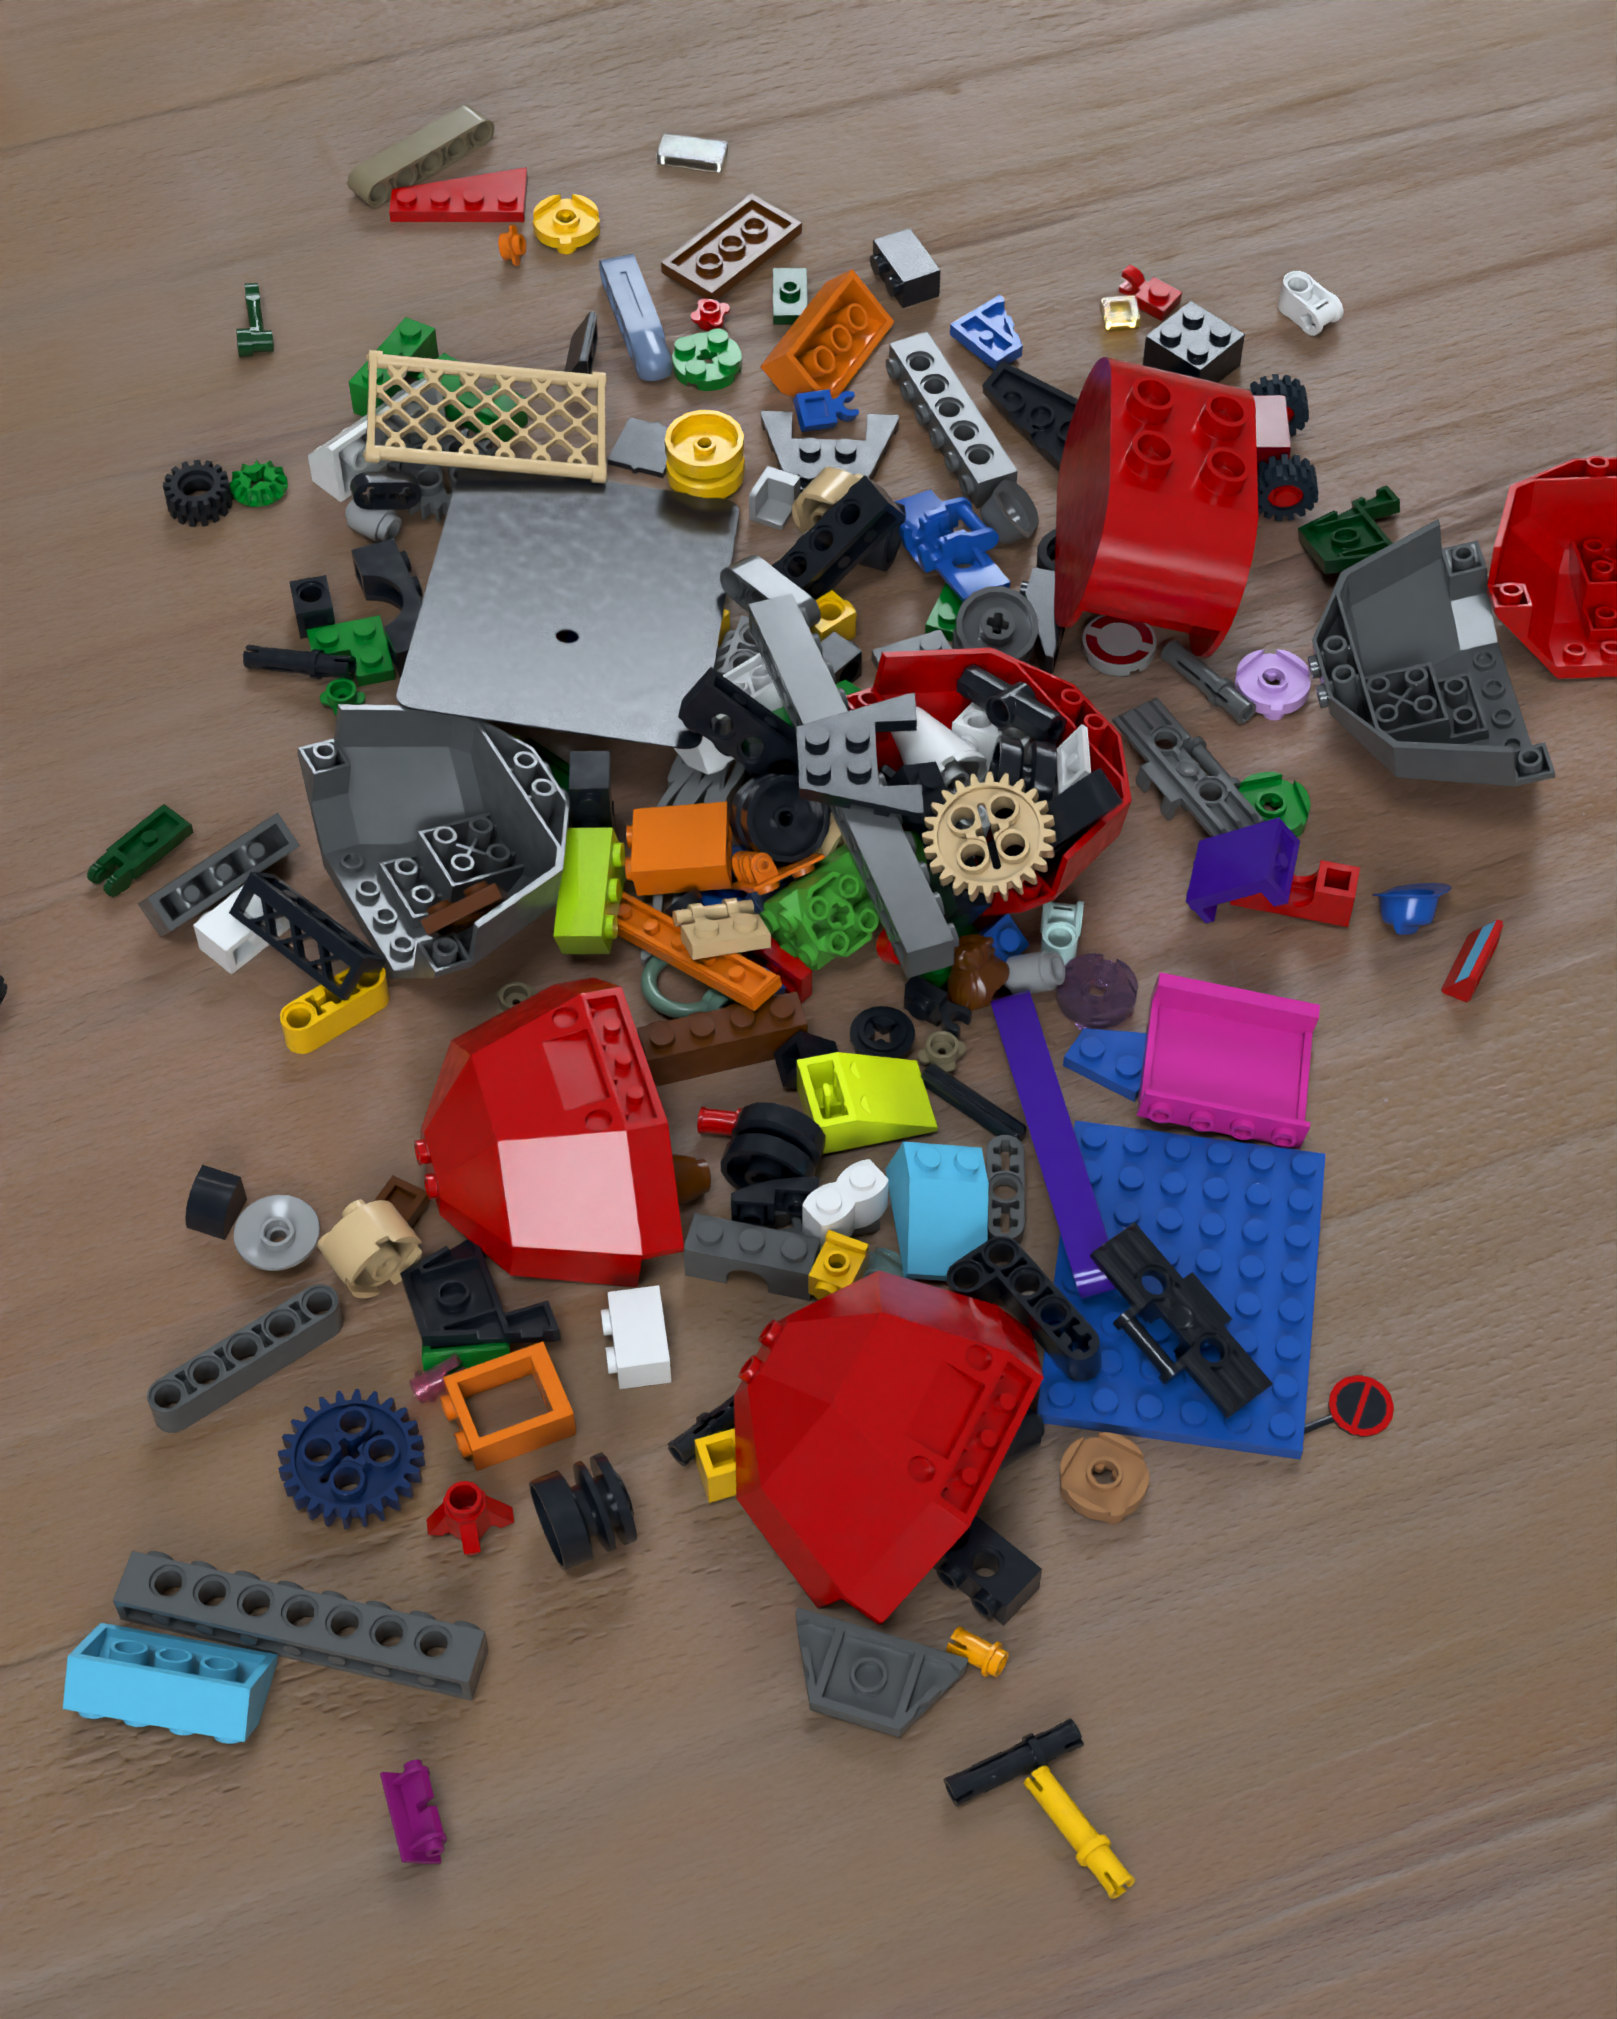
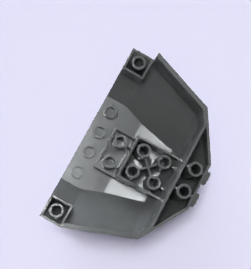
M1439 519L1341 571L1312 638L1314 655L1308 656L1312 679L1319 678L1321 685H1316L1320 708L1328 707L1329 713L1398 778L1503 786H1520L1555 778V770L1546 743L1531 744L1498 644L1491 604L1486 592L1488 584L1487 566L1479 542L1476 540L1442 548Z
M338 704L334 739L298 747L297 754L324 868L372 948L387 959L384 968L391 979L435 978L472 967L557 904L564 865L570 798L566 790L560 788L552 776L549 764L542 761L534 747L480 719L412 710L402 705ZM486 881L490 885L496 883L507 892L509 899L475 921L474 926L457 935L453 932L432 938L427 935L420 921L429 916L426 910L431 906L449 899L450 903H456L466 898L464 890L479 882Z

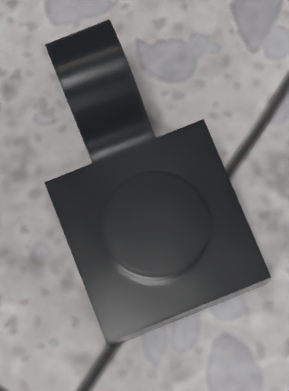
M918 976L911 977L905 984L904 1009L908 1010L916 1019L925 1020L936 1027L941 1024L942 1031L953 1034L957 1039L960 1037V1027L952 1022L958 1020L966 1025L971 1023L972 1012L965 1006L956 1005L948 1001V993Z

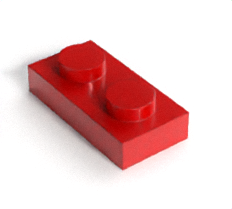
M772 937L770 948L742 952L743 957L780 976L781 983L787 987L785 992L792 993L797 991L801 1004L812 995V970L798 957H793L783 950Z

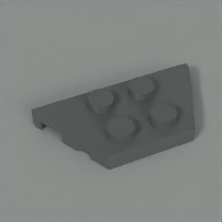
M797 1608L796 1626L809 1708L812 1711L900 1737L966 1673L968 1658L803 1608Z

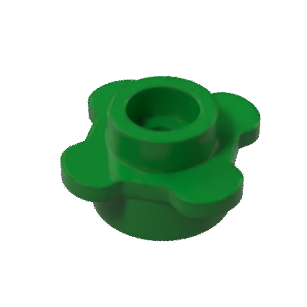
M345 678L331 681L327 685L326 691L320 695L321 704L332 708L335 716H337L338 704L363 705L366 700L363 692H357L354 682Z

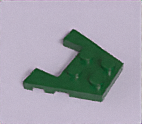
M1388 485L1377 489L1376 497L1365 501V498L1360 497L1352 501V508L1339 515L1334 510L1298 528L1299 542L1325 574L1341 572L1393 544L1373 520L1400 512V499Z

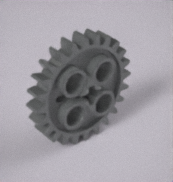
M436 426L434 434L431 435L438 434L441 431L440 427ZM464 428L460 433L466 438L471 439L480 432L470 437L468 428ZM450 434L438 441L442 451L459 452V448L463 445ZM410 435L408 436L409 445H406V448L422 449L423 444L427 441L424 438L418 439ZM481 439L474 444L480 455L495 456L498 448H492V441L490 439L485 441ZM394 461L386 464L387 472L411 473L418 481L422 497L416 506L408 509L410 515L420 510L422 519L425 520L430 514H435L437 522H440L443 515H447L460 467L447 466L452 493L446 494L441 466ZM409 487L403 488V491L398 494H404L405 489H409Z

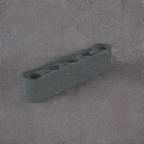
M324 1284L308 1287L156 1380L147 1392V1401L157 1427L168 1433H177L188 1428L337 1335L343 1327V1315L336 1291ZM323 1309H327V1310H328V1311H327L326 1313H324V1314H318V1315L314 1314V1313H316V1312L319 1311V1310H323ZM284 1332H291L289 1336L283 1338L277 1337L279 1334H282ZM254 1355L253 1358L247 1361H239L244 1356ZM216 1378V1380L210 1384H201L207 1379ZM170 1402H178L171 1408H163Z

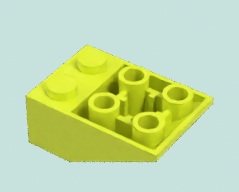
M842 1052L797 1060L798 1094L804 1114L815 1121L825 1134L823 1154L938 1131L917 1060Z

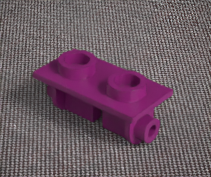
M416 1759L403 1765V1773L381 1772L380 1777L401 1861L404 1863L440 1864L442 1862L440 1854L445 1851L444 1844L447 1841V1837L443 1832L437 1806L427 1807V1803L434 1798L429 1778V1768L423 1766L421 1760Z

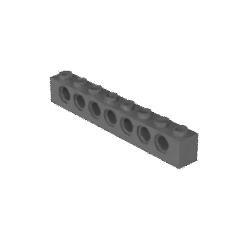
M132 1551L113 1598L119 1617L124 1621L245 1649L278 1654V1656L470 1701H473L489 1651L485 1631L480 1630L478 1626L470 1622L456 1621L452 1624L438 1621L432 1615L422 1611H411L408 1614L392 1610L388 1605L378 1601H367L364 1604L348 1600L344 1595L334 1591H323L322 1594L307 1591L300 1585L290 1581H279L278 1584L260 1580L258 1576L247 1571H236L234 1574L223 1572L203 1561H192L191 1564L175 1561L169 1555L159 1551H149L148 1554ZM170 1587H181L174 1595H162ZM213 1597H225L218 1605H205ZM256 1607H269L268 1610L262 1615H249V1613ZM300 1617H313L304 1626L293 1625L294 1621ZM354 1626L357 1628L349 1636L342 1637L336 1635L344 1627ZM391 1636L402 1638L398 1644L391 1647L380 1645L384 1639ZM441 1646L446 1648L445 1652L437 1657L425 1655L432 1647Z

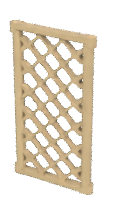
M369 350L366 356L369 374L367 437L363 453L365 462L379 463V460L583 478L591 479V482L594 483L606 482L608 475L605 463V386L607 382L605 372L592 371L591 374L388 355L383 354V351ZM377 368L387 369L391 379L382 385H377ZM407 371L423 372V376L428 382L415 389L403 378L406 376ZM443 375L459 376L463 386L455 392H449L439 381L443 378ZM479 378L495 379V383L500 389L492 395H485L475 385L478 383ZM515 381L531 383L535 393L526 399H522L511 388L514 386ZM393 385H399L409 395L400 402H395L384 391ZM550 385L566 386L571 396L563 402H557L547 391L550 389ZM430 388H435L445 399L437 405H431L421 394ZM586 388L596 389V406L592 405L582 396ZM467 391L472 392L482 401L472 409L466 408L457 399ZM501 395H507L517 406L509 412H503L493 401ZM376 398H381L390 407L382 415L375 414ZM538 398H542L553 409L545 415H539L529 404ZM416 401L427 412L414 419L402 408L408 403ZM576 401L589 412L580 419H576L564 408ZM447 405H453L463 415L456 421L449 422L438 411ZM483 408H489L499 419L491 425H485L475 414ZM520 411L526 412L535 421L525 429L520 428L511 419ZM396 414L408 423V426L399 432H394L383 421ZM554 415H561L571 426L562 432H557L546 421ZM429 418H435L445 429L436 435H430L420 424ZM591 418H596V435L591 434L582 424ZM466 421L472 422L481 431L471 439L466 438L456 429ZM505 424L517 436L508 442H503L492 431ZM375 428H380L389 437L385 446L375 445ZM537 428H543L553 439L545 445H539L529 434ZM415 431L427 442L423 444L422 449L406 448L401 438L409 432ZM573 431H578L589 442L577 449L565 440V437ZM450 434L463 445L459 448V452L442 451L438 441ZM483 438H489L499 449L496 451L495 456L480 455L474 444ZM519 441H524L535 452L532 454L531 459L515 458V454L510 448ZM559 444L571 456H569L567 462L551 461V457L546 451ZM590 448H596V465L587 464L586 458L582 455Z

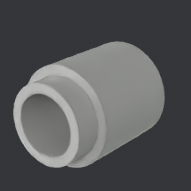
M351 500L345 511L347 526L375 542L391 538L395 539L400 531L402 521L400 517L396 516L394 510L362 509L355 504L354 500Z
M1044 950L1011 956L1006 961L1010 974L1004 985L1012 994L1028 989L1031 994L1051 991L1065 980L1064 962L1058 953H1050Z

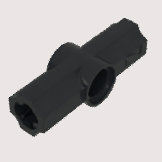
M975 664L966 667L962 676L957 680L956 692L985 709L990 722L1000 729L1012 725L1036 740L1053 743L1058 742L1059 737L1066 729L1067 718L1039 702L1032 688L1024 682H1015L1010 685Z

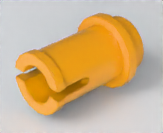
M961 1626L955 1629L951 1635V1639L955 1640V1643L948 1642L946 1652L968 1658V1663L980 1668L981 1675L985 1677L989 1675L998 1677L1009 1657V1652L1003 1649V1644L997 1641L993 1645L968 1632Z

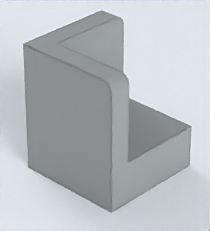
M767 466L749 493V520L782 530L792 516V505L800 494V476Z

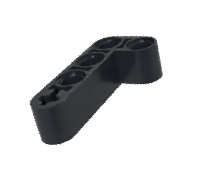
M1102 768L1088 774L1047 802L1049 810L1045 815H1053L1055 825L1050 829L1056 832L1057 838L1056 842L1049 843V845L1055 850L1123 803ZM993 839L987 843L993 868L1000 869L1001 863L995 840ZM1011 845L1004 853L1009 856H1017L1024 851V847ZM974 855L979 864L984 861L982 856Z
M1007 1236L991 1238L949 1267L947 1271L948 1291L988 1303H994L1001 1299L1017 1319L1031 1330L1032 1336L1068 1377L1076 1381H1088L1099 1374L1102 1361L1100 1340L1097 1332L1014 1239ZM1000 1262H1009V1264L1003 1266L996 1265ZM965 1285H974V1287L970 1289L961 1288ZM1026 1291L1036 1292L1032 1295H1022ZM1057 1320L1062 1322L1058 1325L1047 1324L1048 1322Z

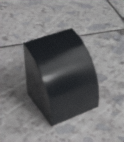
M799 1030L773 1053L782 1086L797 1090V1060L838 1052L836 1042Z
M202 1165L188 1197L185 1215L186 1228L225 1240L247 1200L241 1177Z

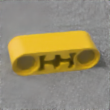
M351 967L335 975L334 980L342 984ZM384 967L380 973L363 972L349 1000H341L320 984L287 1004L281 1010L280 1022L288 1049L297 1054L310 1053L385 1008L389 1002L390 994Z

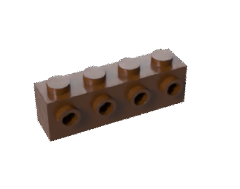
M797 991L787 994H773L755 1011L740 1003H734L726 1008L708 1012H694L686 1017L669 1021H655L647 1026L637 1028L638 1036L656 1087L774 1060L773 1053L799 1030L808 1033V1023Z

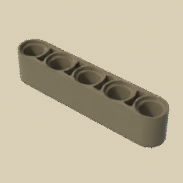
M466 104L460 106L356 166L349 174L347 185L350 190L372 207L382 206L391 200L392 189L418 185L485 146L493 137L494 124L472 106Z

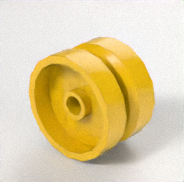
M714 410L687 412L670 424L665 436L666 476L670 487L675 492L687 493L703 498L724 499L735 493L743 483L745 474V458L743 456L744 434L740 424L731 416Z

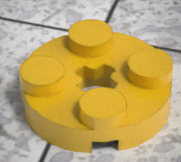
M561 194L552 195L539 202L534 209V235L543 244L557 248V251L561 254L574 253L577 247L588 244L600 234L598 208L587 197L572 194V199H561Z

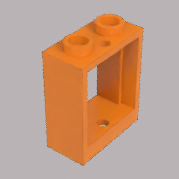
M543 1341L443 1377L446 1394L439 1398L448 1422L456 1420L460 1431L454 1433L459 1452L462 1458L471 1457L476 1471L576 1435L574 1412ZM532 1374L548 1413L479 1438L464 1398Z

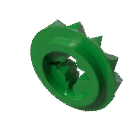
M256 459L255 464L251 466L242 464L240 471L232 472V481L229 482L234 499L243 505L251 507H262L275 503L283 497L288 488V480L283 468L275 467L271 460L265 464H260ZM252 481L258 482L256 485H252Z

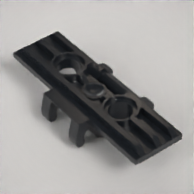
M1135 1222L1089 1255L1131 1306L1113 1322V1325L1118 1331L1123 1329L1161 1374L1159 1380L1164 1385L1186 1371L1228 1419L1273 1384L1226 1329L1232 1320L1230 1315L1193 1272L1182 1278ZM1153 1276L1157 1278L1162 1284L1163 1292L1161 1294L1148 1292L1142 1284V1277ZM1141 1317L1146 1323L1149 1322L1150 1324L1162 1318L1180 1341V1344L1173 1351L1178 1360L1176 1363L1172 1361L1137 1318ZM1206 1343L1214 1345L1220 1353V1361L1210 1362L1201 1355L1200 1348Z

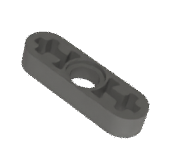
M999 1135L988 1143L986 1152V1173L989 1183L988 1240L996 1236H1007L1020 1244L1023 1239L1025 1225V1151L1023 1144L1016 1137ZM1003 1151L1009 1152V1171H1001L1000 1153ZM999 1185H1009L1016 1190L1017 1194L1011 1199H1001L994 1194L993 1190ZM1001 1213H1009L1010 1232L1006 1234L1001 1233Z

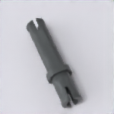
M1172 640L1164 647L1161 653L1162 660L1169 663L1188 681L1208 696V701L1213 706L1222 707L1240 724L1246 723L1254 715L1256 704L1250 702L1235 689V684L1229 678H1221L1203 661L1181 645L1178 640Z

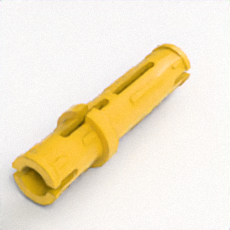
M1042 1766L1033 1771L1031 1774L1035 1780L1033 1781L1031 1777H1027L1023 1785L1030 1791L1077 1852L1075 1856L1077 1862L1082 1867L1090 1869L1107 1891L1110 1899H1115L1124 1894L1127 1890L1123 1885L1126 1884L1128 1887H1131L1135 1882V1878L1126 1870L1110 1849L1112 1842L1105 1834H1098L1053 1776L1048 1766Z

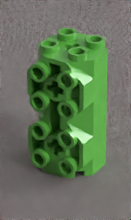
M912 829L909 832L912 834L915 842V856L918 862L923 861L927 865L923 843L917 832ZM846 843L814 865L815 870L798 877L765 901L764 910L759 913L772 938L777 941L780 947L793 957H798L811 970H819L835 957L850 956L871 940L872 932L881 923Z

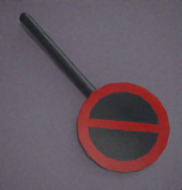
M1363 1375L1345 1377L1335 1384L1329 1394L1328 1409L1330 1415L1305 1424L1304 1434L1335 1422L1339 1429L1353 1436L1368 1437L1377 1435L1387 1428L1393 1418L1394 1404L1391 1395L1382 1383L1372 1377Z

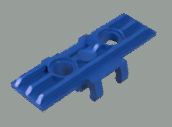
M930 489L895 501L904 505L906 511L905 523L899 526V535L904 548L925 573L936 570L962 602L973 592L988 586L1010 587V581L985 552L997 545L999 535L993 528L987 527L972 510V504L966 497L941 501ZM958 520H962L971 532H966L964 529L954 532V528L958 527ZM961 564H969V565H972V566H970V567H968V568H957V567H955V566L961 565Z

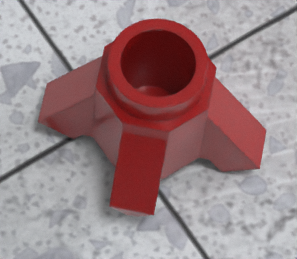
M460 1481L453 1484L447 1490L443 1503L426 1519L428 1535L444 1536L446 1533H451L462 1541L464 1555H477L481 1552L480 1538L491 1526L503 1528L514 1523L513 1508L485 1495V1492L474 1484L473 1481Z

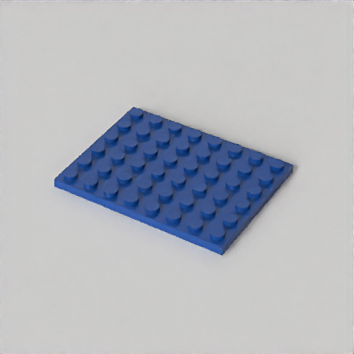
M1075 1120V1136L1108 1240L1135 1222L1182 1278L1193 1272L1232 1318L1230 1324L1226 1327L1228 1332L1273 1384L1228 1419L1186 1371L1164 1385L1159 1380L1161 1374L1123 1329L1118 1331L1113 1325V1322L1131 1307L1119 1291L1113 1289L1081 1299L1060 1233L1054 1284L1097 1332L1100 1340L1102 1367L1095 1378L1088 1381H1076L1068 1377L1045 1351L1042 1367L1044 1378L1040 1384L1037 1413L1040 1415L1043 1423L1300 1460L1303 1452L1326 1154ZM1153 1276L1142 1277V1284L1148 1292L1152 1294H1161L1163 1292L1162 1284L1157 1278ZM1141 1317L1137 1318L1172 1361L1176 1363L1178 1360L1173 1351L1180 1344V1341L1162 1318H1159L1152 1324L1146 1323ZM1058 1320L1048 1322V1325H1058L1062 1322ZM1206 1343L1200 1348V1353L1206 1360L1210 1362L1220 1361V1353L1214 1345Z

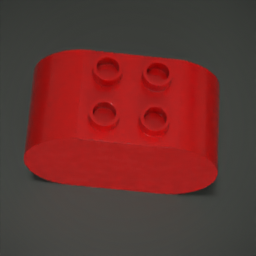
M1101 357L1091 369L1078 398L1060 464L1056 504L1055 621L1059 627L1071 628L1078 621L1083 611L1133 622L1148 623L1156 627L1189 633L1190 647L1193 654L1207 658L1219 648L1233 623L1246 587L1255 548L1258 526L1256 405L1254 396L1248 389Z

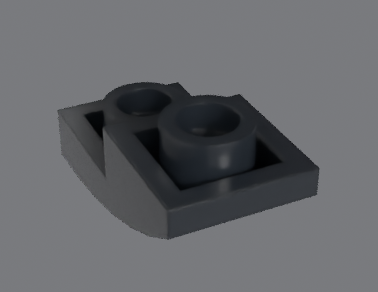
M820 1177L774 1179L731 1193V1220L756 1226H774L776 1211L800 1216L802 1215V1205L807 1196L820 1187Z

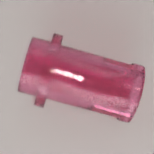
M456 1353L425 1372L421 1370L416 1371L415 1377L409 1380L412 1391L421 1403L427 1400L431 1403L435 1402L437 1399L436 1395L445 1391L443 1377L466 1369L463 1366L451 1374L447 1373L462 1363V1360Z

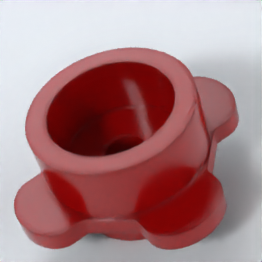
M702 298L697 302L698 308L696 311L691 313V320L697 323L698 327L704 331L720 329L724 325V315L730 312V306L724 302L719 303L713 299Z

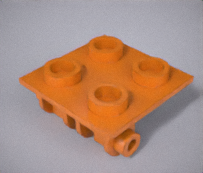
M738 851L731 858V867L737 879L736 882L732 883V889L743 890L746 894L756 891L758 895L769 893L781 886L779 880L791 874L793 878H798L815 870L814 863L824 859V854L813 853L811 856L794 863L778 861L774 863L771 856L766 853Z

